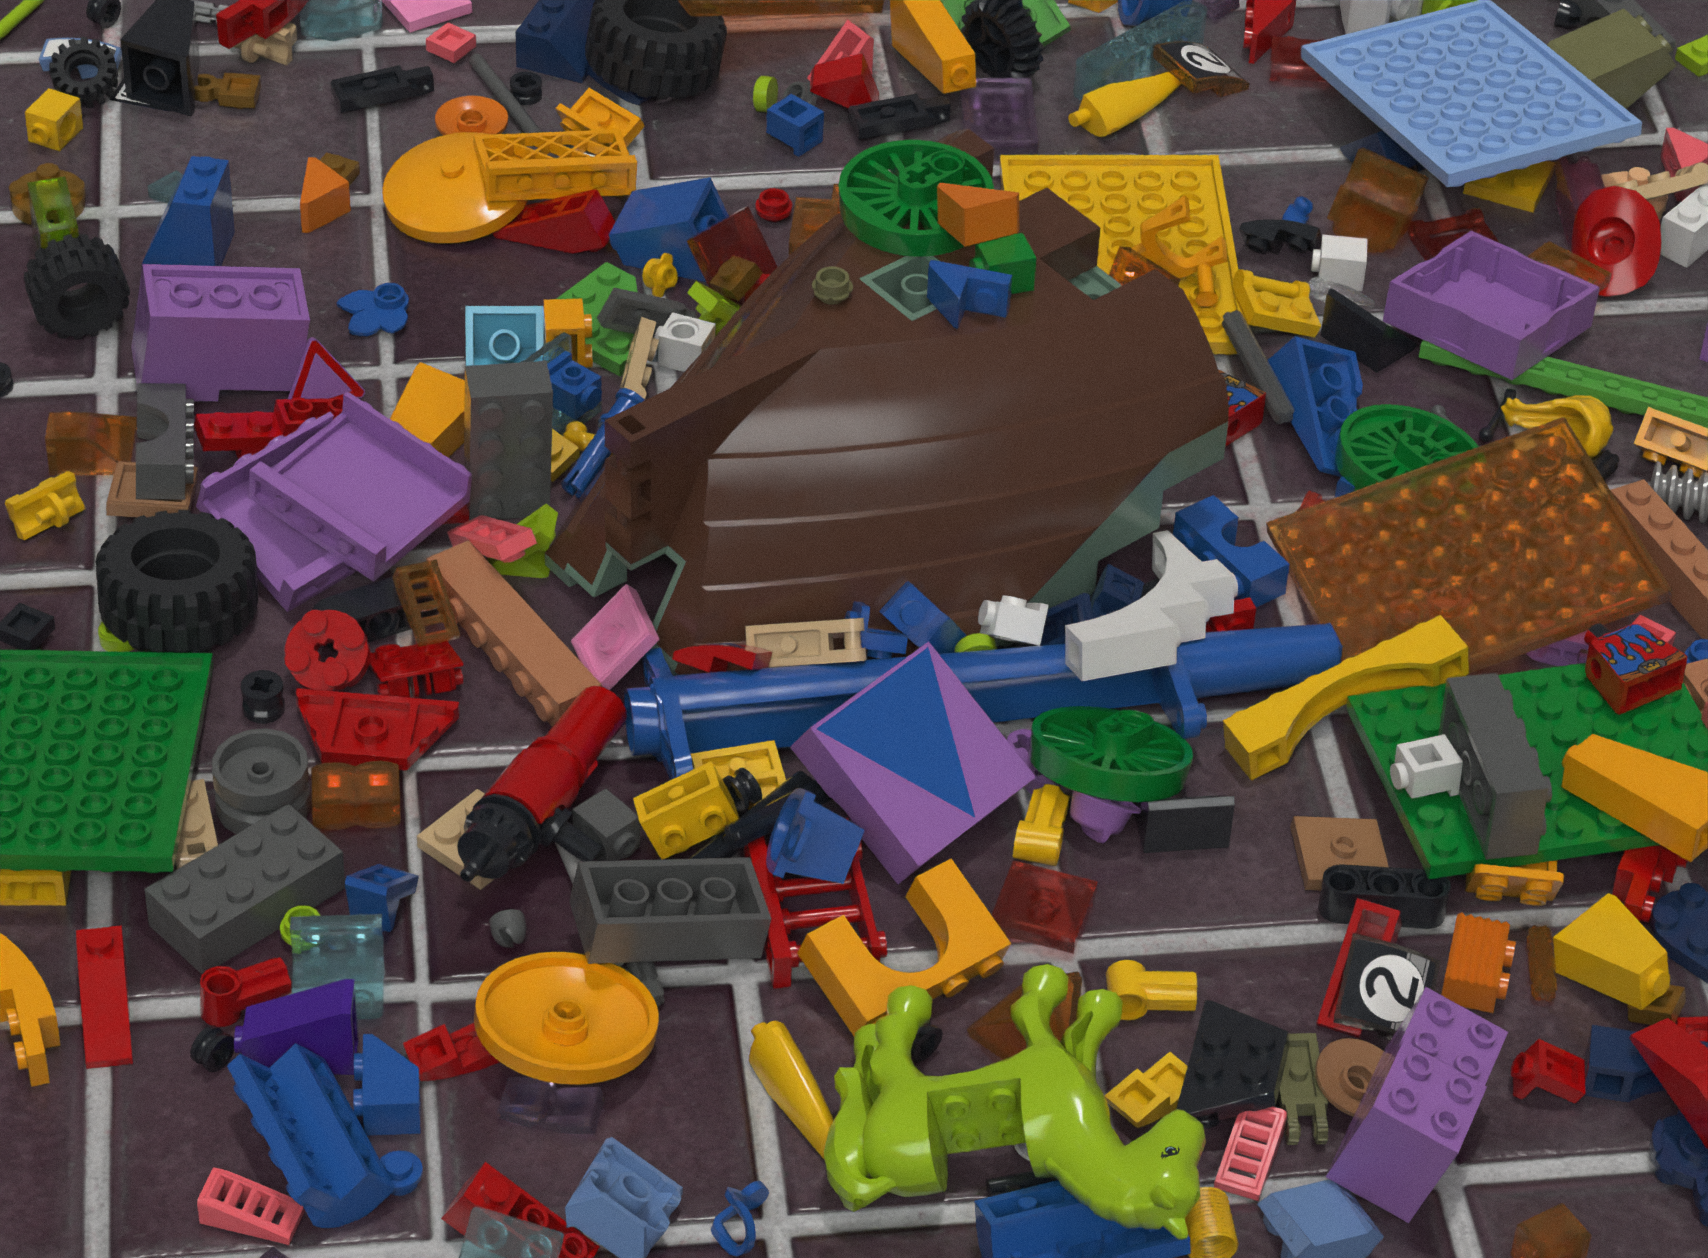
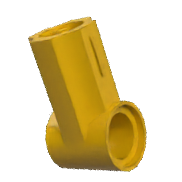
M1045 784L1042 788L1033 790L1025 820H1020L1017 827L1013 847L1014 859L1057 866L1063 840V825L1068 812L1070 796L1061 791L1059 786Z
M1133 960L1115 962L1106 971L1107 990L1115 992L1123 1001L1120 1020L1138 1019L1144 1016L1148 1010L1196 1011L1197 976L1194 972L1146 971L1141 963Z

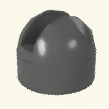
M514 909L503 910L494 914L489 920L491 934L498 945L512 948L514 946L513 942L517 944L523 942L527 926L525 916L521 911Z

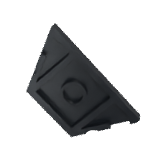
M1205 1000L1176 1109L1184 1110L1194 1118L1216 1112L1218 1119L1223 1120L1235 1117L1244 1111H1258L1276 1106L1290 1046L1288 1031L1212 1000Z

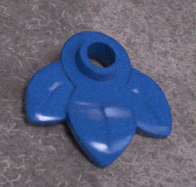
M396 283L381 284L374 291L358 290L340 298L336 302L337 307L353 314L348 328L349 333L355 336H370L377 333L380 329L393 334L401 330L408 321L406 310L409 307V297L403 287Z

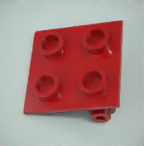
M437 636L423 637L418 639L415 645L400 647L397 644H387L377 647L375 652L371 653L369 666L379 681L384 682L377 684L378 695L410 698L407 679L409 677L413 697H419L417 675L422 677L425 694L431 695L432 689L429 673H431L435 694L456 690V685L464 683L461 668H456L463 666V661L446 638L441 639Z

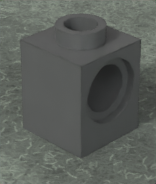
M607 789L602 790L572 809L573 826L602 846V849L595 857L598 861H619L622 858L629 857L640 847V822L638 815Z

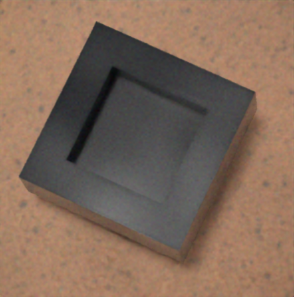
M19 602L0 621V641L21 650H35L56 629L54 616Z

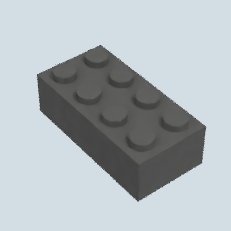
M547 361L465 366L464 467L472 473L470 501L466 504L467 509H469V521L480 515L495 519L524 518L546 503L550 506L553 389Z
M1497 673L1447 678L1438 736L1445 734L1463 761L1459 796L1486 860L1537 854L1540 836L1546 833L1544 813L1546 803L1551 802L1552 786L1549 777L1543 776L1539 768L1536 748L1530 747L1526 739L1523 719L1517 718L1513 710L1511 692L1504 690Z
M286 804L145 888L149 926L197 971L203 974L206 970L223 964L280 929V923L289 909L301 905L314 908L345 889L343 851L291 805Z
M750 857L578 862L569 900L588 964L761 958L771 923V916Z

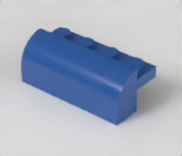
M295 1043L270 1068L242 1054H239L227 1065L236 1082L233 1086L235 1093L248 1105L253 1115L251 1118L253 1127L266 1139L270 1147L268 1151L269 1158L282 1170L288 1181L286 1185L287 1192L293 1200L304 1207L313 1226L336 1228L359 1220L372 1212L396 1189L325 1058Z
M1059 1180L974 1201L976 1230L982 1258H1175L1191 1254L1189 1235L1187 1239L1179 1240L1163 1226L1160 1229H1144L1141 1227L1128 1229L1115 1221L1105 1220L1095 1215L1088 1206L1081 1204L1061 1186Z

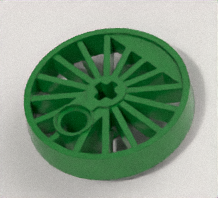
M926 140L891 141L862 151L846 164L839 178L840 214L844 224L854 236L876 249L902 256L924 257L942 255L959 250L965 246L938 224V184L947 183L994 189V185L986 168L973 156L958 148ZM910 220V229H903ZM918 221L921 222L925 230H918Z
M1372 405L1353 412L1342 424L1335 450V463L1339 473L1356 487L1354 490L1385 509L1414 517L1439 518L1451 516L1465 510L1473 502L1486 474L1485 457L1477 443L1466 432L1438 415L1403 405ZM1402 481L1404 482V487L1400 486Z
M1069 706L1048 710L1034 719L1031 728L1029 759L1041 774L1068 789L1108 800L1145 802L1167 799L1181 792L1185 786L1192 764L1193 751L1189 743L1181 735L1154 721L1150 715L1137 710L1120 711L1092 706Z

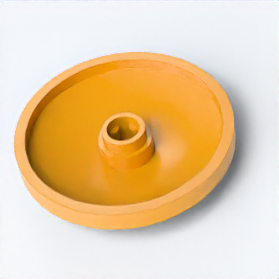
M462 132L443 135L427 140L403 154L388 171L382 190L387 215L395 227L406 235L421 241L460 243L484 237L510 223L523 210L528 200L487 201L485 195L486 182L473 146L474 135L490 134ZM490 148L497 152L501 150L499 148ZM515 154L510 156L518 160L522 159V157Z
M570 952L530 954L499 966L482 982L477 992L474 1010V1025L477 1036L494 1058L510 1069L528 1077L569 1085L604 1082L620 1077L635 1069L651 1053L656 1041L659 1022L658 1008L652 994L634 975L613 963L588 964L586 955Z

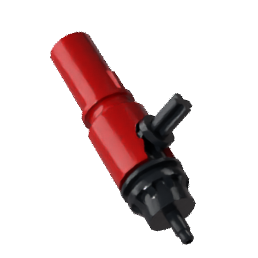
M600 686L586 687L547 734L543 737H538L527 749H523L483 797L474 804L472 811L466 817L464 833L459 838L457 844L458 854L464 863V868L460 872L462 880L470 882L478 875L488 879L501 878L509 869L520 867L538 850L540 844L548 848L553 841L582 862L594 860L602 846L568 822L572 815V812L568 809L575 802L579 788L583 786L598 766L597 758L625 724L627 718L626 708L614 692Z

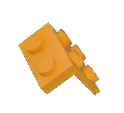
M1558 860L1515 867L1477 864L1471 873L1466 874L1465 892L1476 893V898L1485 901H1500L1502 896L1520 898V903L1542 906L1546 904V900H1554L1563 885L1564 874L1557 872Z

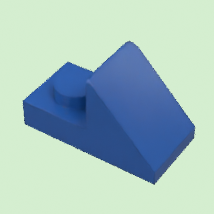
M930 260L927 298L954 328H959L965 310L1007 317L1010 309L1012 275Z
M909 581L879 611L902 634L907 636L917 648H920L929 641L938 654L954 653L956 644L967 636L949 616L940 611Z
M381 864L347 875L345 889L350 918L356 923L387 932L392 931L399 900L416 892L419 875Z

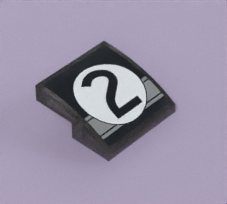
M1353 933L1333 1023L1377 1032V1038L1390 1041L1425 987L1435 991L1441 961L1397 944Z

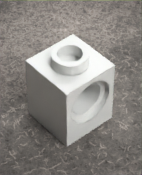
M672 312L665 325L657 328L654 338L659 339L657 346L658 365L685 372L715 338V323Z

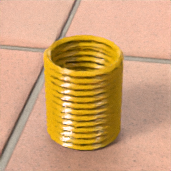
M1200 1187V1198L1185 1217L1190 1237L1191 1254H1188L1189 1258H1231L1238 1250L1239 1243L1228 1197L1225 1192L1218 1188Z

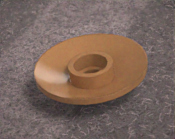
M1352 1038L1339 1039L1328 1044L1318 1056L1315 1066L1316 1080L1323 1095L1337 1109L1350 1116H1354L1384 1051L1369 1042Z

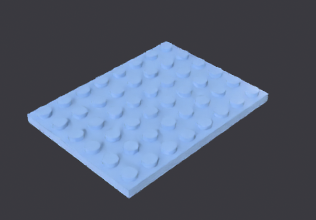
M1478 0L1301 46V59L1447 188L1459 187L1466 182L1481 178H1492L1499 173L1514 169H1525L1530 165L1547 160H1558L1562 156L1591 151L1593 148L1602 145L1621 143L1625 139L1641 135L1642 122L1491 0Z

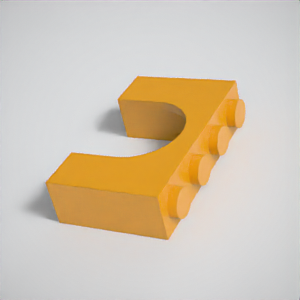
M952 858L916 876L905 896L935 941L938 958L934 966L912 973L900 972L886 967L871 955L844 915L807 933L797 954L853 1036L862 1026L876 1024L879 1018L887 1015L888 995L898 987L912 985L925 989L932 997V1000L942 994L949 998L963 990L968 985V980L979 974L982 978H987L1004 965L1002 959L1011 946V942Z

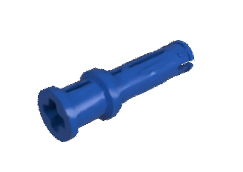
M620 388L615 395L616 402L609 412L600 416L597 433L566 478L561 482L562 488L569 495L573 496L575 494L576 498H580L605 464V459L612 453L605 447V420L645 401L638 393L627 388Z

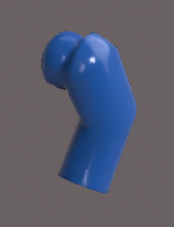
M1303 196L1297 197L1294 203L1289 204L1282 220L1306 224L1310 218L1308 214L1313 210V203Z

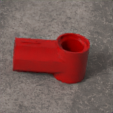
M275 957L239 970L226 966H216L206 970L200 979V1014L202 1019L209 1025H216L217 1027L230 1026L237 1022L241 1016V1010L246 1009V1007L291 994L292 982L287 966L281 957Z

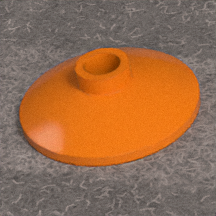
M462 96L451 99L439 107L435 114V125L442 135L462 132L490 135L501 134L508 125V113L503 105L493 99L483 96Z

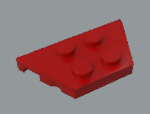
M296 689L297 707L322 764L407 771L459 719L460 715L459 702Z

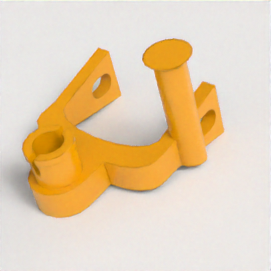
M1184 195L1155 216L1142 222L1140 225L1142 243L1132 247L1127 252V269L1131 273V281L1154 269L1158 271L1164 269L1172 276L1183 278L1197 272L1199 294L1196 297V303L1201 307H1211L1218 302V296L1214 293L1212 266L1227 262L1225 239L1220 236L1191 257L1184 258L1170 251L1156 234L1167 228L1191 221L1189 199Z

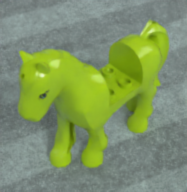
M1045 964L1033 966L1024 973L1022 982L1023 996L1011 1005L1010 1016L1016 1029L1023 1035L1027 1048L1009 1058L975 1071L945 1076H928L918 1070L911 1060V1047L918 1029L930 1021L932 997L925 989L912 985L898 987L890 993L887 1002V1015L879 1018L876 1024L862 1026L855 1032L853 1051L856 1057L854 1066L839 1067L834 1075L835 1089L840 1095L841 1104L828 1131L824 1159L828 1182L839 1196L844 1207L855 1212L874 1202L887 1192L902 1197L925 1196L945 1192L948 1179V1154L1026 1143L1035 1176L1037 1178L1054 1177L1058 1179L1062 1187L1081 1204L1088 1206L1095 1215L1105 1220L1115 1221L1128 1229L1138 1227L1160 1229L1163 1226L1177 1239L1183 1240L1188 1237L1185 1217L1200 1198L1197 1166L1206 1144L1204 1127L1201 1122L1186 1111L1176 1109L1163 1116L1150 1131L1128 1145H1123L1111 1126L1109 1106L1096 1082L1097 1053L1107 1034L1119 1026L1123 1001L1115 992L1105 989L1086 992L1078 999L1077 1020L1065 1030L1060 1043L1054 1036L1049 1022L1054 1009L1066 999L1069 977L1062 968Z

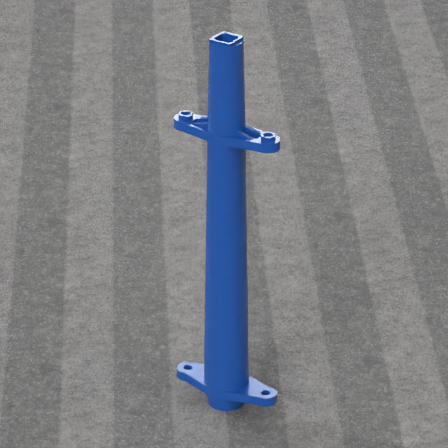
M1331 623L1205 632L1204 639L1182 642L1177 647L1176 664L1081 681L1065 664V644L943 653L939 655L992 722L1035 718L1043 712L1060 707L1092 706L1111 709L1159 703L1176 733L1184 739L1198 738L1201 729H1205L1207 726L1206 708L1203 703H1198L1196 698L1295 686L1312 675L1320 674L1340 664L1343 646ZM661 648L650 649L642 657L646 687L626 688L624 692V706L627 714L625 725L630 753L632 756L649 754L656 756L658 762H663L670 780L693 770L692 753L775 740L777 748L790 747L810 727L906 657L672 675Z

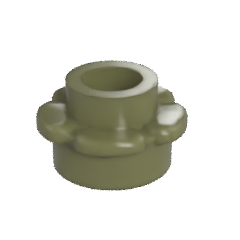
M831 266L822 268L817 272L816 279L812 282V289L818 299L826 304L833 305L841 303L849 297V293L853 291V284L849 280L847 271Z

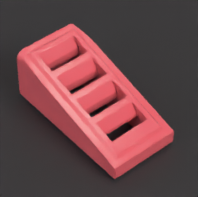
M1269 1107L1258 1111H1244L1237 1115L1214 1181V1188L1259 1201L1285 1132L1287 1112L1285 1110ZM1243 1137H1247V1138H1250V1139H1254V1140H1257V1141H1260V1142H1264V1143H1267V1144H1266V1145H1265V1144H1261V1143H1258V1142H1255V1141H1251V1140L1245 1139V1138H1243ZM1237 1153L1261 1160V1162L1243 1156L1237 1155ZM1231 1168L1254 1174L1256 1177L1254 1179L1230 1171Z
M215 1167L211 1170L197 1200L199 1224L290 1245L305 1213L304 1207L293 1200L292 1197L233 1172ZM238 1203L244 1204L242 1210L236 1208ZM258 1207L264 1208L261 1217L255 1215ZM276 1212L284 1213L279 1225L272 1223Z

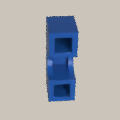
M1212 495L1175 512L1172 535L1202 562L1217 559L1235 575L1238 583V594L1234 597V600L1250 597L1254 605L1258 607L1286 594L1290 563L1265 541L1250 547L1235 546L1239 517L1216 496Z

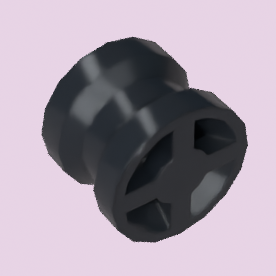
M258 670L249 673L243 678L240 688L243 697L242 710L244 716L248 720L259 724H267L279 719L285 711V700L282 696L284 686L281 677L269 670Z

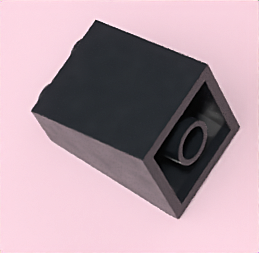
M155 0L120 39L126 98L192 116L195 112L196 102L194 86H197L198 83L197 77L200 63L195 1Z

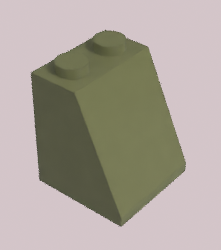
M1624 8L1551 40L1546 44L1625 109L1676 67L1669 54L1673 51V48L1661 34L1654 37L1651 34L1652 28L1642 16L1638 15L1634 18Z

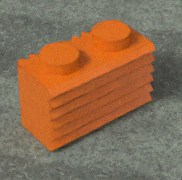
M1463 912L1457 914L1442 996L1462 1007L1489 1013L1494 1012L1496 998L1506 999L1510 974L1502 972V966L1511 968L1516 941L1507 940L1510 924L1507 921L1501 923L1498 919L1492 921L1490 918L1483 919L1481 916L1475 918L1472 914L1465 916Z

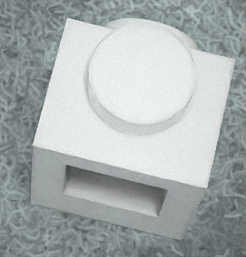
M1002 595L1001 602L984 600L978 615V622L981 624L980 633L1022 645L1040 646L1049 605L1044 603H1027V600Z
M1445 734L1398 744L1396 747L1395 763L1390 767L1391 780L1396 789L1405 788L1411 799L1447 791L1450 796L1458 795L1463 761Z

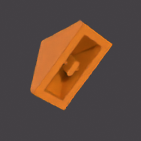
M308 157L300 199L302 233H310L351 211L349 181L316 157Z
M947 183L938 184V224L963 246L966 247L1019 232V192Z

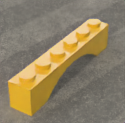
M1441 615L1427 622L1419 623L1412 629L1390 640H1384L1377 646L1355 657L1347 658L1340 664L1320 674L1312 675L1303 682L1282 692L1275 693L1268 699L1245 710L1237 711L1231 717L1224 719L1225 748L1250 780L1258 778L1288 763L1295 747L1306 732L1324 716L1346 705L1348 696L1413 686L1434 687L1446 683L1447 678L1468 675V646Z

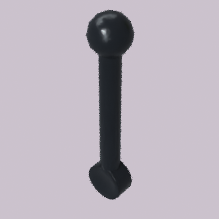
M1506 389L1504 400L1489 424L1479 431V438L1482 441L1489 442L1493 439V430L1504 414L1501 406L1505 404L1507 398L1512 400L1516 398L1517 392L1515 389Z

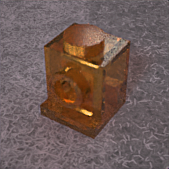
M1560 1203L1517 1224L1510 1254L1512 1258H1586L1592 1235L1563 1203Z

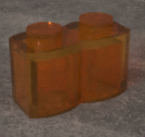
M371 761L353 766L346 763L332 762L319 764L311 768L312 818L314 827L327 830L345 829L355 825L367 828H387L401 823L398 764L386 761Z

